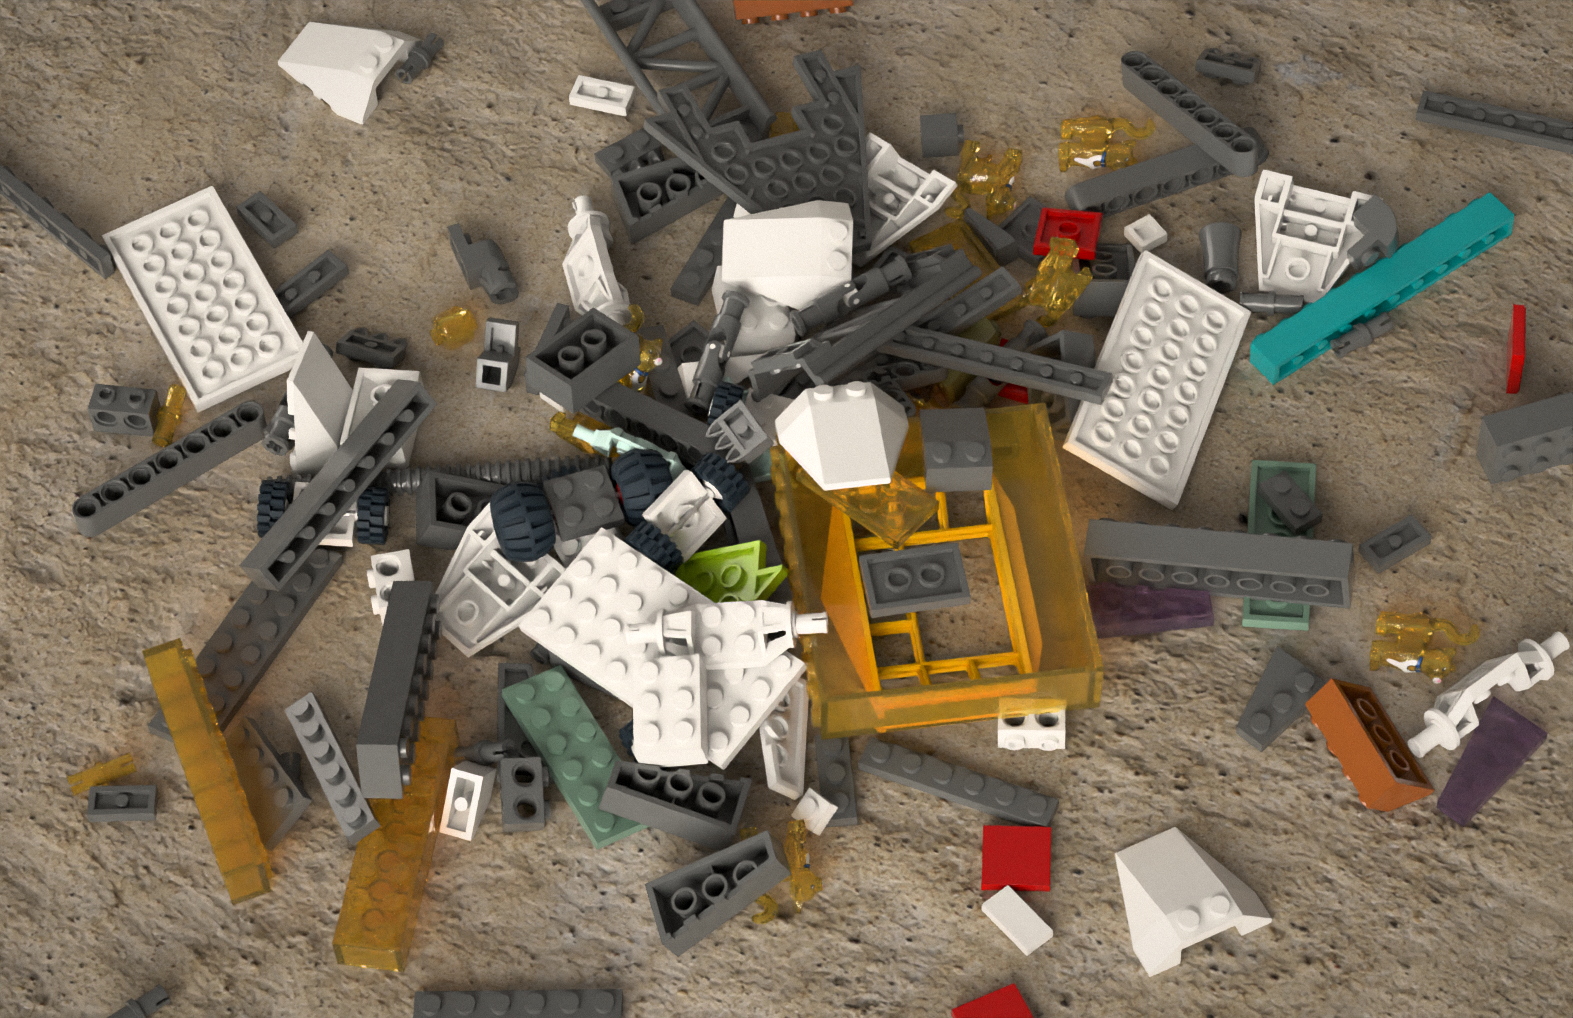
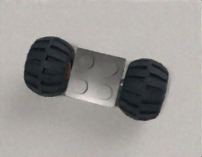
M632 449L619 456L612 464V483L605 465L543 481V491L537 484L530 482H512L501 487L490 499V512L495 534L503 554L508 559L518 562H532L545 556L553 549L556 542L553 520L562 542L597 533L601 527L608 530L624 525V520L627 524L636 527L640 522L646 521L642 514L673 483L666 460L662 458L663 455L653 449Z

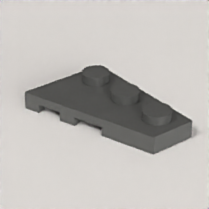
M1277 646L1237 724L1236 733L1260 752L1264 751L1307 710L1305 703L1327 682Z

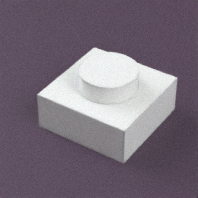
M1150 214L1124 227V236L1141 254L1145 250L1150 251L1167 242L1166 231Z
M809 788L791 816L811 832L820 836L838 807L817 791Z

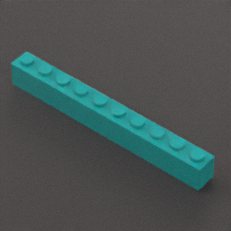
M1490 192L1481 198L1473 199L1464 209L1457 213H1451L1440 224L1433 228H1427L1413 241L1402 244L1390 259L1388 257L1378 259L1373 266L1362 273L1354 274L1343 285L1330 289L1324 297L1314 303L1306 304L1300 312L1290 318H1284L1276 327L1268 332L1257 335L1251 342L1249 362L1275 385L1330 350L1331 340L1351 331L1353 325L1357 323L1363 324L1378 316L1381 312H1390L1512 234L1515 214Z

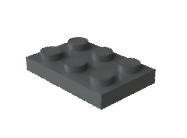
M958 542L859 556V566L871 618L970 604L971 595Z

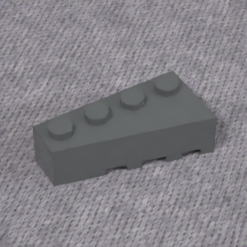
M680 157L611 177L612 197L631 245L724 194L715 185L706 181L705 177Z
M616 760L598 809L721 851L731 845L752 779L740 777L739 781L724 779V775L713 773L709 777L690 774V770L677 769L676 772L660 770L659 766Z
M766 830L646 883V891L662 945L679 957L792 874L783 844Z

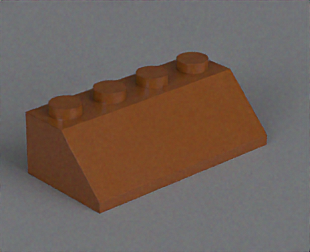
M732 0L735 19H742V25L759 23V17L771 16V21L789 19V13L800 12V17L817 16V10L829 9L830 14L847 12V6H853V0Z
M1332 678L1305 703L1311 714L1310 719L1312 723L1323 733L1327 740V748L1339 759L1343 766V774L1348 780L1353 782L1359 792L1358 798L1365 807L1389 812L1426 797L1435 791L1371 687Z

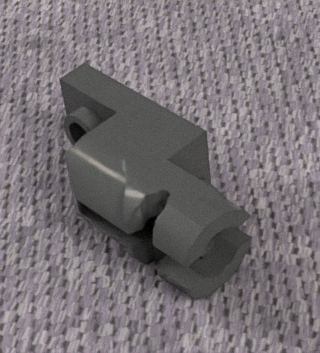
M459 223L448 226L450 246L469 289L472 290L482 286L491 302L498 305L515 300L519 294L518 285L509 270V264L500 247L492 239L472 243L469 233L463 234Z

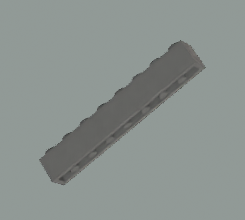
M397 379L242 561L239 567L258 588L278 592L282 589L434 409L437 403L420 382Z

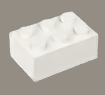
M717 266L712 286L717 314L721 310L723 304L722 295L726 291L739 292L750 300L749 306L744 308L740 319L742 326L730 358L764 354L770 349L793 344L796 333L789 316V306H781L776 304V300L761 294L757 296L721 281L722 266Z
M700 654L633 660L634 755L638 763L655 765L660 768L708 763L707 671Z

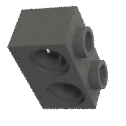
M95 384L87 408L94 431L155 437L162 415L156 390Z
M541 757L500 759L499 779L502 831L543 830L545 820H550L551 818L550 800H544L543 787L549 786L548 767H542ZM519 772H528L533 777V781L527 785L520 784L516 780L515 775ZM528 804L534 808L535 814L528 818L522 817L518 813L517 808L520 805Z

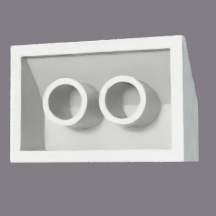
M359 367L340 446L397 379L418 381L424 387L420 371ZM417 429L384 468L396 469L400 467L406 470V467H409Z

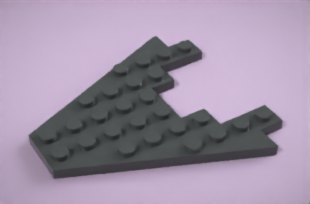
M821 49L794 56L792 64L814 100L813 102L797 105L792 108L791 116L800 131L753 143L750 142L739 121L710 127L686 83L658 90L657 100L665 114L645 118L644 129L705 177L706 181L715 185L747 212L755 214L816 200L848 203L853 218L852 255L870 250L872 233L862 78L859 65L834 71Z

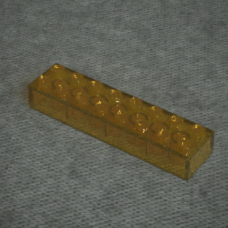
M181 638L143 650L142 653L153 689L232 905L271 892L268 879L274 876L269 864V857L264 844L261 843L255 819L250 813L243 787L240 786L235 765L227 751L225 738L217 724L213 706L208 700L207 691L203 679L198 673L191 647L184 649Z
M425 716L424 721H419L421 737L420 742H415L416 762L415 764L410 763L412 766L411 785L405 786L403 799L369 798V802L381 826L357 843L332 942L337 964L405 972L442 819L451 769L454 767V761L456 760V758H453V752L460 744L455 719Z

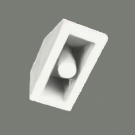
M465 760L451 769L439 832L469 841L473 840L491 799L496 774L495 768Z

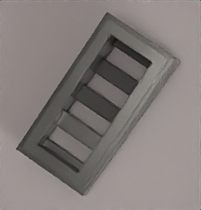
M970 207L965 209L964 231L996 268L1004 267L1018 258V241L1012 235Z

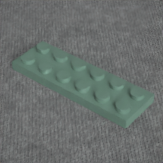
M1252 460L1247 534L1262 535L1264 533H1275L1280 537L1295 538L1297 536H1308L1313 539V527L1295 536L1260 496L1258 484L1285 470L1315 504L1316 464ZM1244 597L1242 627L1308 631L1310 605L1273 602L1271 600H1252L1250 597Z
M561 665L502 689L503 700L534 750L541 757L544 766L548 767L549 774L596 850L650 827L598 809L615 761H621Z

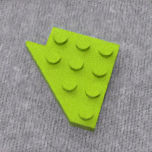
M761 540L694 553L676 570L675 576L714 603L766 601L788 576L789 570L783 565L765 568L767 545Z

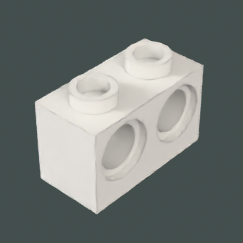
M409 549L371 556L373 569H367L370 589L376 588L377 594L371 596L374 615L380 614L382 625L393 581H415Z
M998 696V748L1010 750L1040 748L1045 751L1065 749L1066 697ZM1050 724V725H1053V726H1051V727H1046V726H1043V725Z

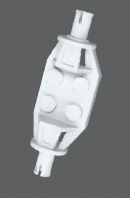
M579 196L572 203L576 216L568 224V233L573 240L562 263L574 309L579 314L584 315L594 307L627 328L635 318V310L629 302L627 288L617 282L613 272V265L608 254V249L613 244V238L609 231V218L605 213L593 210L592 200L589 196Z
M764 600L695 604L666 612L665 608L659 609L655 623H627L626 640L628 645L657 643L662 656L700 654L706 670L764 667L788 648H795L799 634L828 633L829 628L827 625H829L827 611L823 613L798 614L795 611L793 601H787L786 604ZM786 630L785 636L768 642V633ZM670 638H686L688 647L670 643Z
M1557 631L1540 645L1531 639H1524L1518 644V652L1486 660L1437 696L1434 708H1430L1424 713V722L1427 728L1414 738L1408 740V746L1412 753L1421 758L1438 744L1447 750H1454L1460 745L1462 737L1480 725L1472 703L1477 704L1490 696L1491 692L1489 689L1495 684L1501 686L1508 683L1517 692L1529 689L1539 680L1551 678L1554 675L1552 660L1570 647L1567 638Z

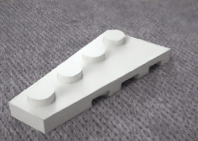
M802 678L796 681L759 727L768 788L793 800L801 797L804 790L810 682Z

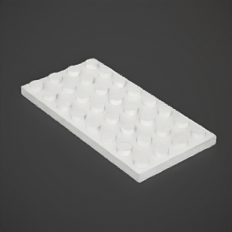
M213 186L102 235L106 247L110 250L118 269L197 412L203 411L292 369L303 342Z
M1145 250L1138 258L1094 369L1112 373L1113 383L1102 405L1081 400L1062 448L1168 509L1173 510L1180 501L1251 311Z
M601 527L518 626L523 633L633 708V660L671 656H662L657 643L628 645L626 640V631H628L626 630V624L655 623L659 609L665 608L666 612L695 604L714 602ZM670 638V643L688 647L686 638ZM784 651L764 667L706 670L709 761L722 770L729 765L805 672L807 667L803 661L788 651Z

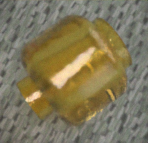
M454 305L432 318L433 328L429 330V333L436 346L442 345L448 351H453L471 342L475 338V331L478 330V326L468 308L463 309L458 305Z

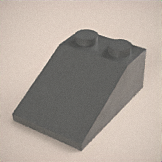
M1098 243L1095 260L1070 258L1073 315L1085 319H1092L1097 316L1115 318L1135 268L1132 244Z
M1062 330L1024 349L1025 353L1094 369L1093 335ZM1027 387L1031 439L1037 440L1072 424L1081 400Z
M984 407L919 410L926 493L991 490L993 463Z
M429 471L416 489V544L444 550L457 549L467 527L488 505L492 495L505 485Z

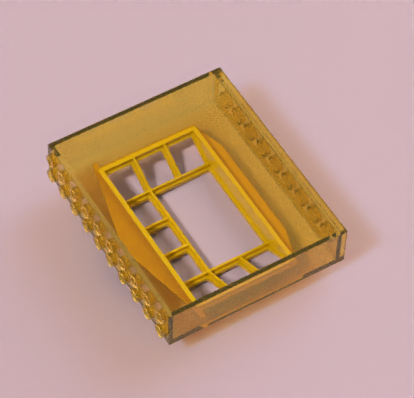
M1045 403L985 409L993 463L991 490H983L987 524L950 528L945 492H935L939 530L904 534L901 532L897 493L925 490L919 417L907 418L909 429L891 483L823 490L779 443L777 432H775V446L770 447L772 463L770 465L772 485L776 487L774 492L775 506L777 511L780 510L779 529L781 537H784L785 540L783 551L785 563L789 564L788 582L790 590H793L794 594L792 601L798 614L823 613L825 611L828 614V633L799 634L798 642L803 647L801 657L806 665L805 672L807 671L808 679H806L808 699H812L813 727H819L821 740L1021 717L1035 713L1036 715L1055 713L1064 709L1065 711L1100 707L1104 669ZM886 495L891 535L854 539L849 499ZM982 537L990 539L1013 652L926 662L916 612L906 613L907 620L869 624L864 594L866 593L860 577L856 552L893 548L894 551L904 550L905 546ZM909 633L915 663L877 667L871 637ZM1015 665L1019 673L1017 675L981 679L978 669ZM965 670L970 680L932 684L929 674ZM917 676L921 685L882 690L880 680Z

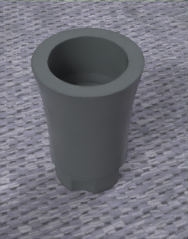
M1227 222L1208 224L1201 228L1198 234L1203 254L1204 278L1206 286L1220 294H1225L1226 292L1234 291L1237 286L1239 247L1242 232L1239 227Z

